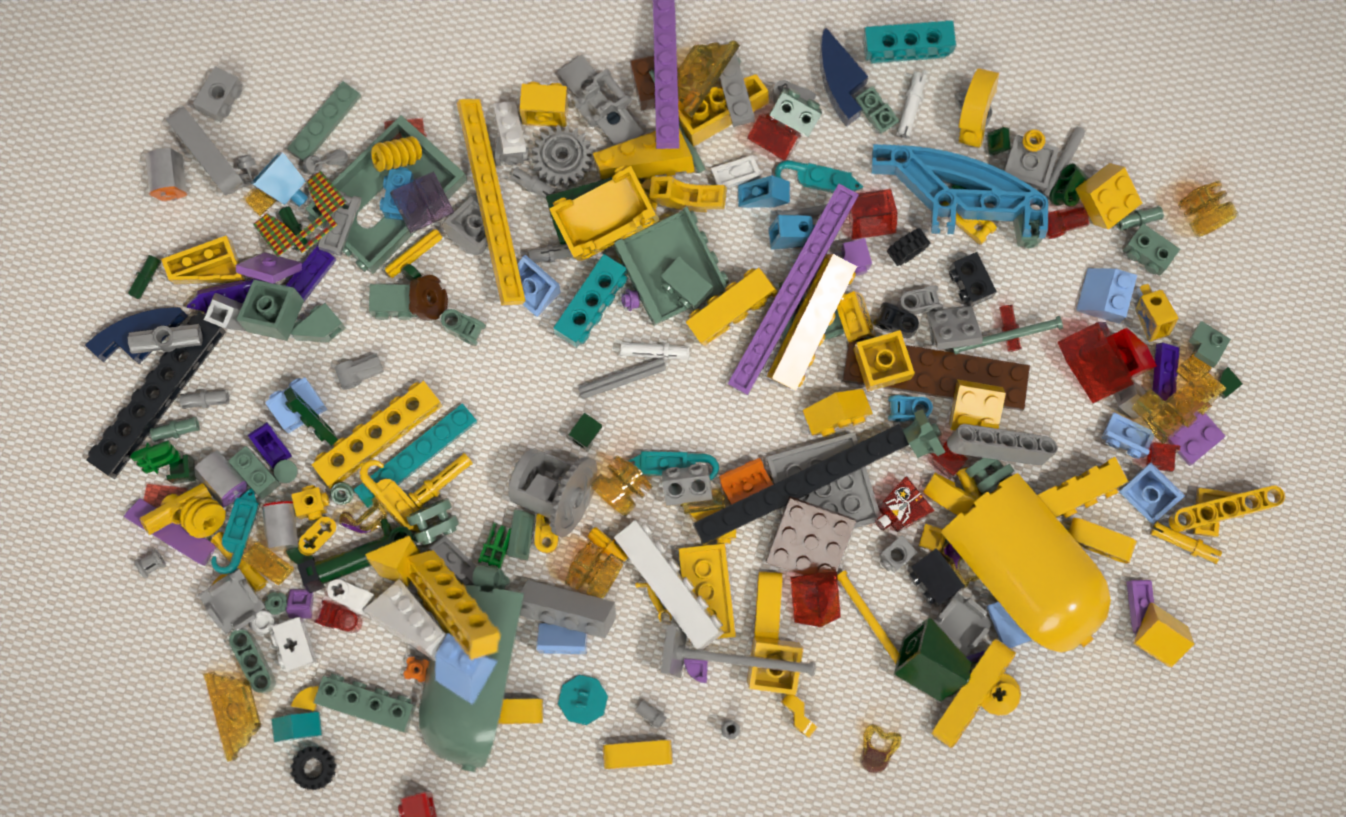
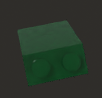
M928 617L903 638L894 675L941 702L948 696H952L958 688L965 686L969 682L971 662L935 621Z

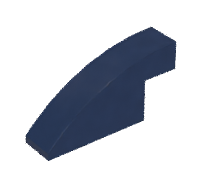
M825 28L822 32L820 43L822 80L831 105L847 127L861 115L862 108L852 95L866 86L869 76L832 33Z
M180 307L140 312L110 325L94 336L85 346L103 362L121 347L133 360L140 364L153 351L132 354L128 345L129 333L155 330L159 326L178 327L188 315ZM165 335V336L161 339V343H162L169 335Z

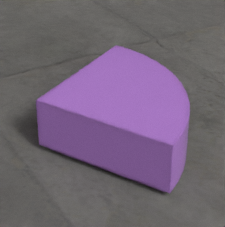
M684 658V665L688 674L694 680L707 684L708 661Z

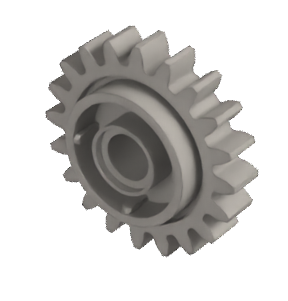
M557 125L556 132L549 127V135L541 132L542 141L535 139L537 147L532 148V153L535 156L531 157L532 162L536 163L534 170L540 171L539 177L547 176L546 181L548 184L554 179L556 187L559 186L560 181L564 182L565 187L568 186V180L576 184L577 176L580 179H584L582 171L590 172V167L587 164H593V159L589 157L593 155V149H588L591 143L590 141H585V134L583 133L578 136L577 128L570 132L569 125L565 127L564 131L561 130L560 125ZM559 153L568 154L565 159L557 158Z

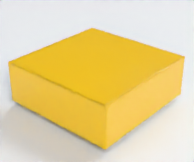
M925 524L918 547L930 551L937 548L941 553L946 539L941 533L943 529Z

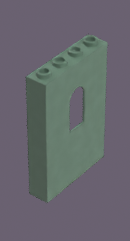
M402 115L332 182L333 186L338 191L346 193V196L361 197V204L355 215L343 253L348 257L352 255L357 259L355 263L362 271L368 270L372 274L467 182L465 173ZM410 136L415 137L420 143L422 157L420 160H416L414 165L403 167L412 171L414 178L417 179L416 193H412L411 201H414L413 213L409 214L408 221L387 219L384 216L372 228L361 227L357 222L358 213L383 189L384 177L389 174V170L384 169V171L378 172L375 169L371 155L372 147L379 142L383 143ZM314 201L305 208L309 214L307 218L311 223L322 215ZM343 204L342 208L348 210L349 206ZM327 221L320 225L323 229H325Z

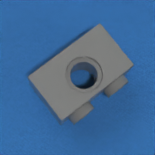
M215 66L194 100L193 105L198 112L221 123L224 117L229 116L235 99L241 96L243 85L238 77ZM224 93L222 98L216 99L217 94Z

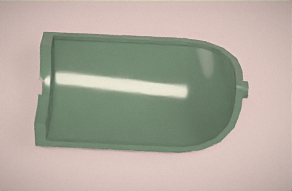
M464 585L466 592L471 598L476 600L477 606L482 612L487 614L489 621L499 630L498 652L488 654L497 663L474 704H471L435 681L436 661L429 658L419 706V728L426 745L438 757L454 764L462 765L461 770L475 772L476 768L480 769L486 765L495 739L524 594L493 588V591L482 592L479 586Z

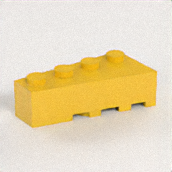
M680 129L679 148L656 149V131L593 153L596 170L601 180L613 177L615 175L614 171L625 165L627 168L631 166L637 177L644 178L645 180L662 174L674 176L676 172H695L691 152Z

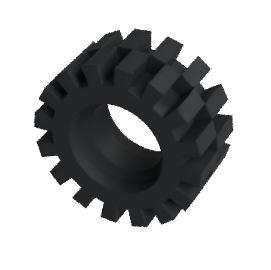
M917 228L894 242L887 249V253L898 267L921 254L931 243L921 228Z
M305 747L303 750H299L298 754L293 757V764H290V768H292L291 777H294L295 780L293 781L299 784L301 788L319 790L326 787L328 783H331L332 777L336 774L334 772L335 768H337L334 763V756H331V752L322 747ZM313 758L318 759L322 764V772L315 778H311L305 773L306 762Z

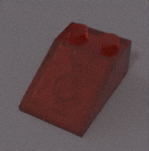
M1096 322L1057 342L1067 364L1093 404L1135 384L1106 322Z

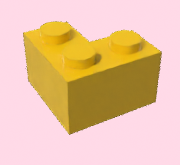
M863 389L836 392L803 409L812 436L822 434V437L834 434L837 427L841 429L851 424L853 426L860 425L866 422V417L873 414Z

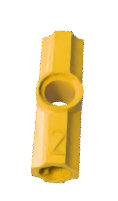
M201 483L180 496L177 494L168 495L163 499L160 507L140 517L139 520L147 534L151 535L172 522L174 524H181L180 513L189 500L195 497L202 500L212 499L206 486Z

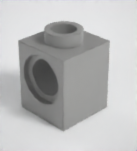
M901 535L879 555L881 558L880 563L888 572L892 570L895 573L918 552ZM892 550L901 552V561L897 562L891 558Z

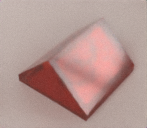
M883 189L857 193L859 196L848 214L851 239L895 234L898 212L892 190Z
M837 571L790 577L795 623L823 627L841 617Z

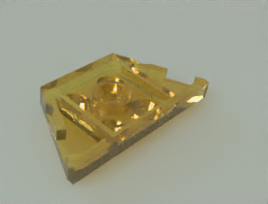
M731 40L726 45H720L718 42L708 45H694L678 68V99L690 117L694 116L740 47L736 41Z
M216 672L205 673L204 677L227 762L237 760V754L241 748L246 747L251 741L252 736L262 727L250 681L242 678L236 679L229 675H217Z

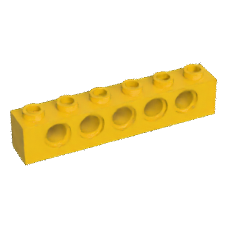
M425 381L421 383L416 382L408 388V393L402 397H395L390 401L388 408L375 412L370 417L371 420L365 425L362 423L352 430L353 434L346 439L344 437L334 443L333 449L327 453L326 451L320 453L314 459L315 462L311 465L330 489L334 484L346 480L358 471L365 462L374 459L443 407ZM418 401L419 407L416 410H409L408 405L410 402ZM396 414L401 416L397 424L389 423L391 416ZM374 429H382L380 437L371 438V432ZM355 443H363V449L360 452L355 453L352 451ZM339 456H343L344 463L339 467L334 466V460Z
M434 550L409 556L407 576L468 657L472 660L498 652V641L500 640L498 628L492 625L487 614L482 612L477 606L476 600L470 597L466 592L465 586L458 582L454 572L447 568L444 560Z

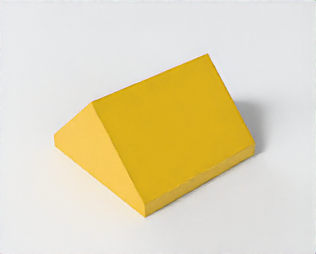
M408 536L365 555L379 576L394 582L400 579L405 586H409L411 580L407 576L408 557L420 554L421 552L411 537Z
M1153 602L1149 603L1133 644L1166 666L1173 667L1195 643L1187 625Z

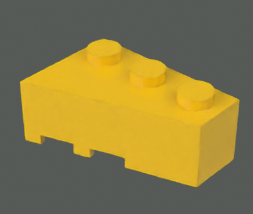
M227 235L161 259L168 280L175 285L246 281L245 275L236 273V265L240 262L232 240Z

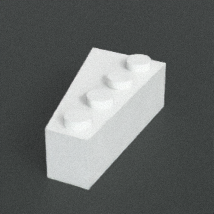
M398 579L363 611L377 625L385 628L391 634L398 636L407 644L412 645L418 651L436 661V653L447 634L444 633L414 594Z

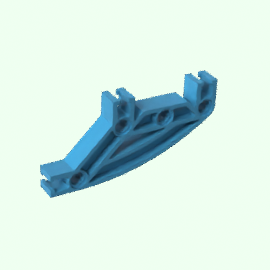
M873 144L872 174L895 175L932 212L931 234L940 233L937 217H948L949 222L946 223V227H948L947 234L954 235L957 212L963 219L1014 221L1019 214H1023L1022 237H1031L1030 219L1031 221H1040L1038 238L1046 237L1048 231V200L1045 195L1017 177L990 164L948 151L918 146ZM877 158L890 159V161H876V160H877ZM903 158L905 162L899 163L895 159ZM944 182L956 184L971 190L950 189ZM946 201L949 203V205L942 206L939 204V202ZM992 203L995 207L987 208L984 204ZM1037 205L1040 209L1034 210L1030 206Z

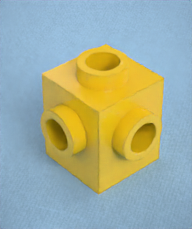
M315 485L303 487L301 492L291 494L296 517L300 520L306 518L310 521L317 520L322 517V514L328 513L327 506H330L327 492L323 493V490L319 487L316 488Z

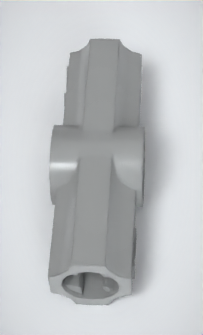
M199 324L171 328L159 326L155 330L131 332L128 336V345L132 354L158 350L171 352L176 348L202 345L203 341ZM165 335H170L167 342L161 343V339Z

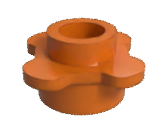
M413 656L409 657L406 660L408 664L407 669L403 673L405 679L410 680L413 678L419 682H424L429 661L426 659L417 660ZM415 667L419 668L417 672L414 670Z

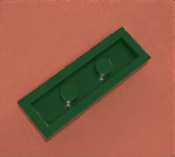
M292 387L283 392L288 400L285 402L286 406L291 412H298L301 415L299 418L306 427L312 426L315 429L314 433L320 441L326 440L331 446L338 441L333 429Z

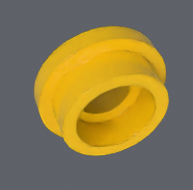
M1029 130L1023 136V146L1031 152L1040 151L1045 145V136L1039 130ZM1030 139H1035L1037 144H1032Z

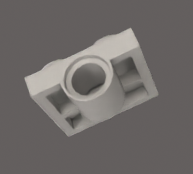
M972 306L927 312L931 343L933 346H936L937 350L982 344L983 337Z

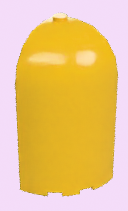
M1019 473L999 483L997 489L991 494L989 492L985 493L973 502L976 507L973 506L965 513L961 512L941 531L1016 624L1033 641L1043 647L1061 653L1074 650L1080 645L1084 648L1094 640L1092 635L1100 629L1107 619L1111 598L1108 583L1100 569Z

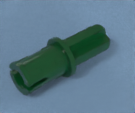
M290 206L282 208L279 211V215L283 223L295 236L302 231V224L298 223ZM306 237L301 240L303 245L308 243Z
M152 255L147 256L148 258L140 272L136 273L138 276L128 292L135 299H141L148 284L153 282L152 277L159 264H161V261Z

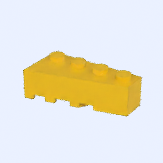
M755 74L743 78L753 112L769 104L768 90L758 75ZM716 86L710 88L707 92L697 95L693 93L687 95V98L678 100L679 122L693 146L700 144L732 125L722 87L717 88Z
M758 267L757 269L752 268L743 275L744 279L738 283L736 281L725 288V293L721 296L716 295L707 301L708 305L702 310L696 309L688 316L690 319L686 321V324L702 345L706 346L731 328L729 326L730 323L737 324L746 319L749 315L748 311L761 309L766 305L767 298L773 296L774 299L776 298L779 291L762 269Z
M1113 457L1103 465L1095 466L1080 476H1074L1061 483V485L1054 486L1037 496L1056 518L1061 515L1068 518L1078 513L1076 508L1082 505L1088 508L1097 504V498L1103 495L1107 499L1119 493L1118 488L1126 484L1128 480L1116 457Z

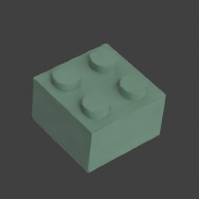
M253 280L236 320L249 333L288 341L304 300L295 288Z

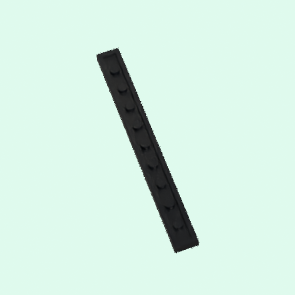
M895 425L693 523V527L702 545H705L785 506L789 496L800 499L907 447L909 443L900 425Z

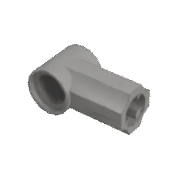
M377 353L357 361H345L334 367L343 390L354 388L360 385L363 380L384 372Z

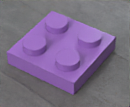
M1196 401L1159 430L1189 466L1226 437Z

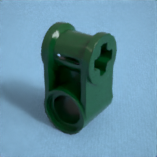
M1075 163L1067 165L1061 171L1060 177L1050 191V202L1054 206H1061L1063 204L1075 206L1080 199L1075 189L1088 180L1089 177Z

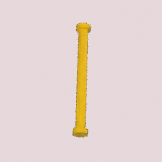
M844 570L835 576L836 582L839 580L896 664L899 655L898 650L846 576L848 574L847 571Z

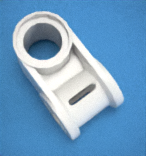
M339 579L330 582L327 588V593L333 601L362 616H365L366 613L363 610L371 604L375 596L367 590L358 586L355 587ZM342 586V589L345 591L344 594H338L336 597L334 589H339Z

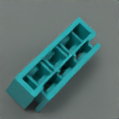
M954 21L865 27L863 32L865 60H870L871 64L945 58L953 54L956 48Z
M603 254L553 327L554 334L576 348L579 344H584L589 338L590 331L594 325L596 326L603 316L602 313L614 301L615 294L619 288L621 289L628 279L626 276L627 268ZM607 282L610 286L603 288L600 287V284ZM590 301H596L598 303L595 306L587 305V303ZM578 319L585 320V323L582 325H576L574 322Z

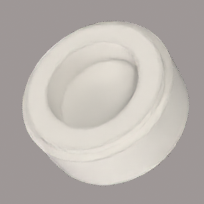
M264 610L256 613L257 618L250 622L253 631L262 635L270 633L273 630L272 626L276 624L274 616Z

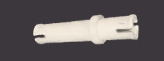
M914 72L910 90L905 95L907 100L896 133L898 137H901L902 134L903 139H910L919 102L923 100L924 95L922 92L927 75L923 74L920 77L921 72Z
M621 342L620 354L621 356L663 358L664 361L669 359L689 360L690 346L670 345V343Z

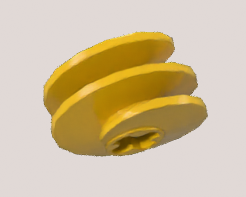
M195 497L184 505L180 513V523L191 536L205 538L220 529L226 514L224 508L215 499L207 498L202 500Z
M1003 673L982 707L990 714L997 716L1013 712L1019 705L1021 698L1020 686L1016 679L1007 673ZM997 687H1001L1002 691H1006V695H1003V700L993 697Z

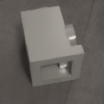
M497 137L495 152L497 166H501L502 162L515 166L518 163L524 164V160L528 161L529 147H526V152L503 154L500 137Z

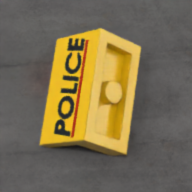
M856 291L846 294L843 302L837 306V311L847 341L853 342L866 336L875 337L876 333L863 295Z

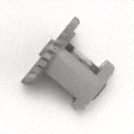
M532 448L520 457L513 469L508 485L509 499L517 505L550 518L551 531L559 537H565L578 525L591 501L597 480V463L593 458L586 456L579 458L573 465ZM545 471L553 473L552 477L555 480L563 477L561 483L558 485V482L545 477Z

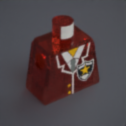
M906 476L878 505L882 515L875 520V523L882 531L892 526L896 532H900L925 519L935 510Z

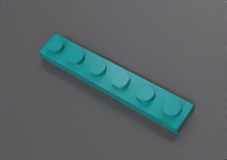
M462 403L370 477L375 483L384 479H391L397 485L401 484L474 426L477 420ZM363 482L354 489L368 508H371L378 502L374 494Z

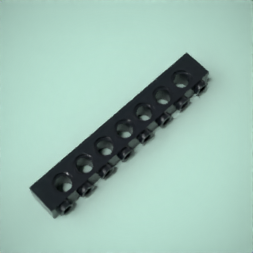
M200 311L197 315H193L187 325H200L203 337L202 345L176 348L171 352H165L159 360L160 364L146 376L144 385L132 394L131 402L128 406L119 411L115 423L104 431L103 438L99 444L94 445L90 449L89 457L86 461L109 477L116 479L131 459V454L138 450L150 434V428L156 426L226 331L222 327L204 320L205 315ZM187 352V359L179 362V356ZM174 371L173 377L170 380H165L166 373ZM159 389V396L151 399V393ZM145 408V414L142 417H137L138 410ZM131 426V433L123 436V430ZM117 445V451L113 455H109V448Z

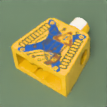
M1149 284L1138 287L1136 291L1140 299L1135 309L1148 341L1152 342L1169 336L1179 317L1164 291L1157 290L1152 292Z

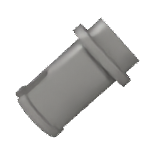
M645 699L635 711L652 723V727L655 726L656 728H660L667 718L664 716L663 711L660 713Z
M732 720L726 721L721 728L722 735L726 739H735L740 733L738 723ZM729 725H732L735 728L734 734H729L727 732V727Z

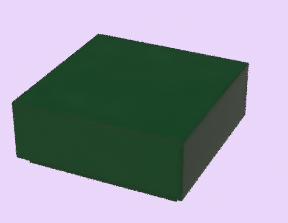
M1001 127L987 133L990 155L995 156L1011 149L1009 128Z

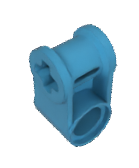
M889 396L890 415L888 416V421H914V413L917 412L915 407L920 404L927 408V413L925 414L929 418L933 408L932 402L926 397Z

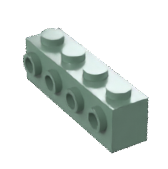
M332 673L330 678L322 677L314 704L401 732H408L416 705L410 704L412 699L401 695L394 699L388 697V691L379 688L372 692L366 690V684L354 680L352 685L343 682L344 677Z

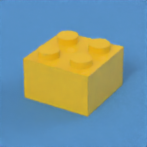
M538 82L521 84L520 114L523 125L567 126L569 106L567 86L559 83L541 85Z
M1108 163L1075 189L1093 225L1107 230L1143 204L1126 168L1112 163Z
M901 330L857 342L854 347L855 356L867 392L911 380L915 374Z
M957 379L949 418L950 429L955 431L962 424L998 429L1006 395L1003 387Z
M753 636L751 657L801 663L803 647L800 642ZM749 666L746 682L749 689L796 695L800 672Z

